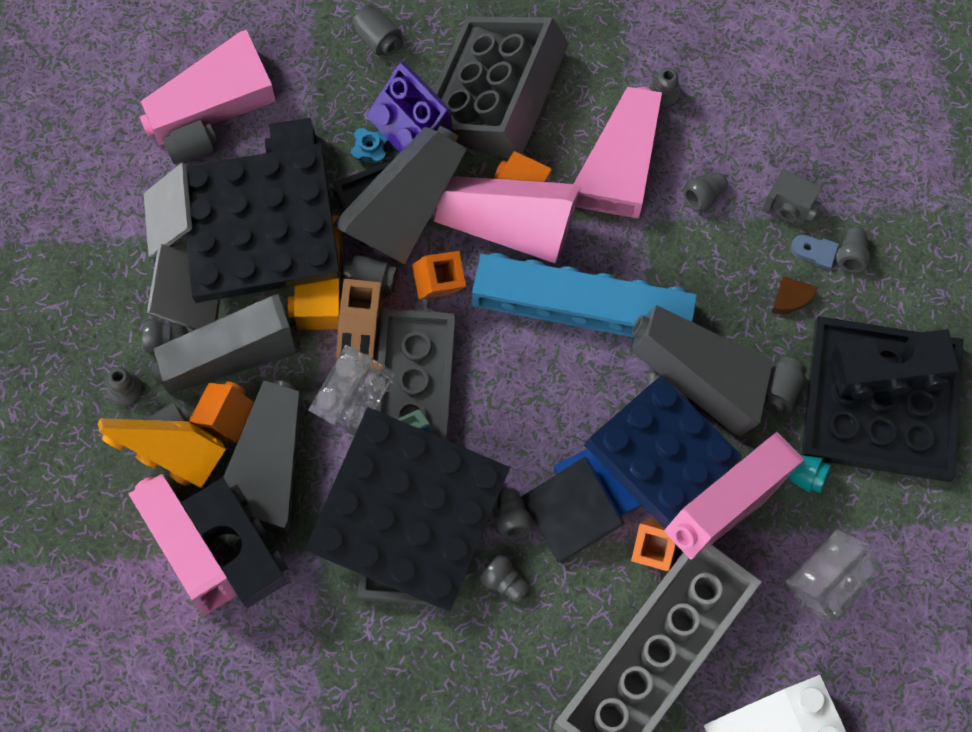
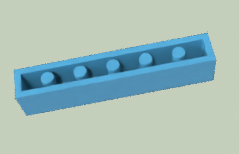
M492 253L490 255L480 254L472 290V307L635 337L632 335V329L640 315L645 316L656 305L692 322L697 294L688 293L687 290L680 287H669L666 289L652 286L651 283L644 280L629 282L616 279L615 276L606 273L592 275L582 273L574 267L555 268L545 266L544 263L537 260H526L523 262L510 259L504 254Z

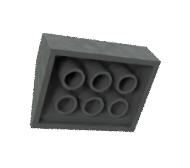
M466 17L433 90L451 109L453 133L459 136L456 141L458 144L491 155L511 156L513 151L523 155L569 45L553 17Z

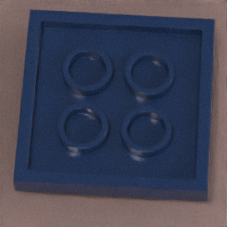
M662 375L588 438L584 444L598 461L665 529L685 506L715 483L742 457Z

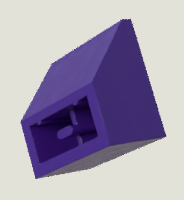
M406 62L399 63L366 115L399 152L424 127L437 131L439 126H442L453 132L451 109Z

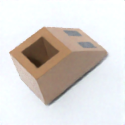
M344 278L339 312L336 363L373 367L381 304V282Z

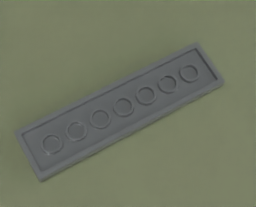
M382 309L374 398L375 410L396 419L420 409L429 422L433 434L447 440L455 313ZM359 574L358 601L431 605Z

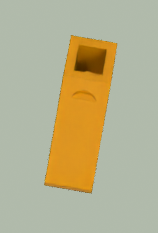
M101 418L98 422L99 431L103 434L102 440L118 450H122L124 446L137 453L135 457L140 462L154 469L157 465L162 466L170 471L169 476L173 480L187 487L190 483H193L202 488L226 450L221 439L188 421Z

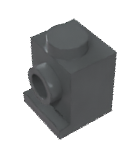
M783 168L766 198L762 211L768 214L773 209L784 220L790 222L797 221L802 225L806 219L812 222L822 204L816 200L822 187Z

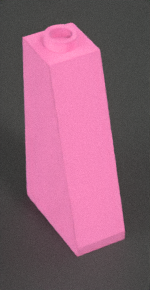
M247 29L230 38L141 101L145 115L140 116V120L147 137L154 134L160 146L164 144L162 138L170 135L169 131L201 119L203 126L209 123L213 126L276 102L271 81Z
M647 87L626 88L574 184L581 186L576 208L639 219L662 92H656Z
M452 176L435 207L437 210L434 222L556 263L566 242L581 186L565 183Z
M776 432L685 506L664 532L692 560L761 507L805 459Z
M163 474L141 480L135 486V490L129 493V496L190 598L202 615L206 616L236 597L237 594Z

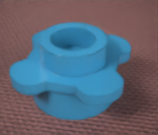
M365 128L357 129L354 132L356 142L355 146L351 149L352 157L365 162H381L384 160V144L388 139L380 131L371 132ZM367 143L373 144L372 147H367L366 145Z

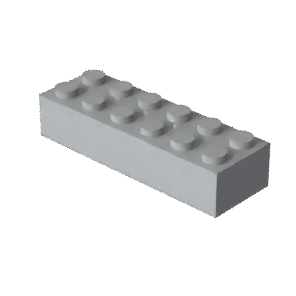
M710 545L692 560L683 552L555 721L553 730L556 732H652L761 584V581L713 545Z

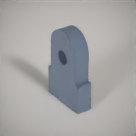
M798 235L791 243V252L797 258L812 262L814 266L830 271L839 243L824 238L819 240L807 235ZM804 246H808L810 250H805Z

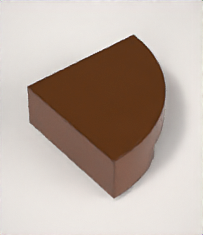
M783 276L772 313L788 314L803 308L812 301L818 287Z

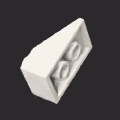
M820 675L785 688L703 725L706 732H846Z

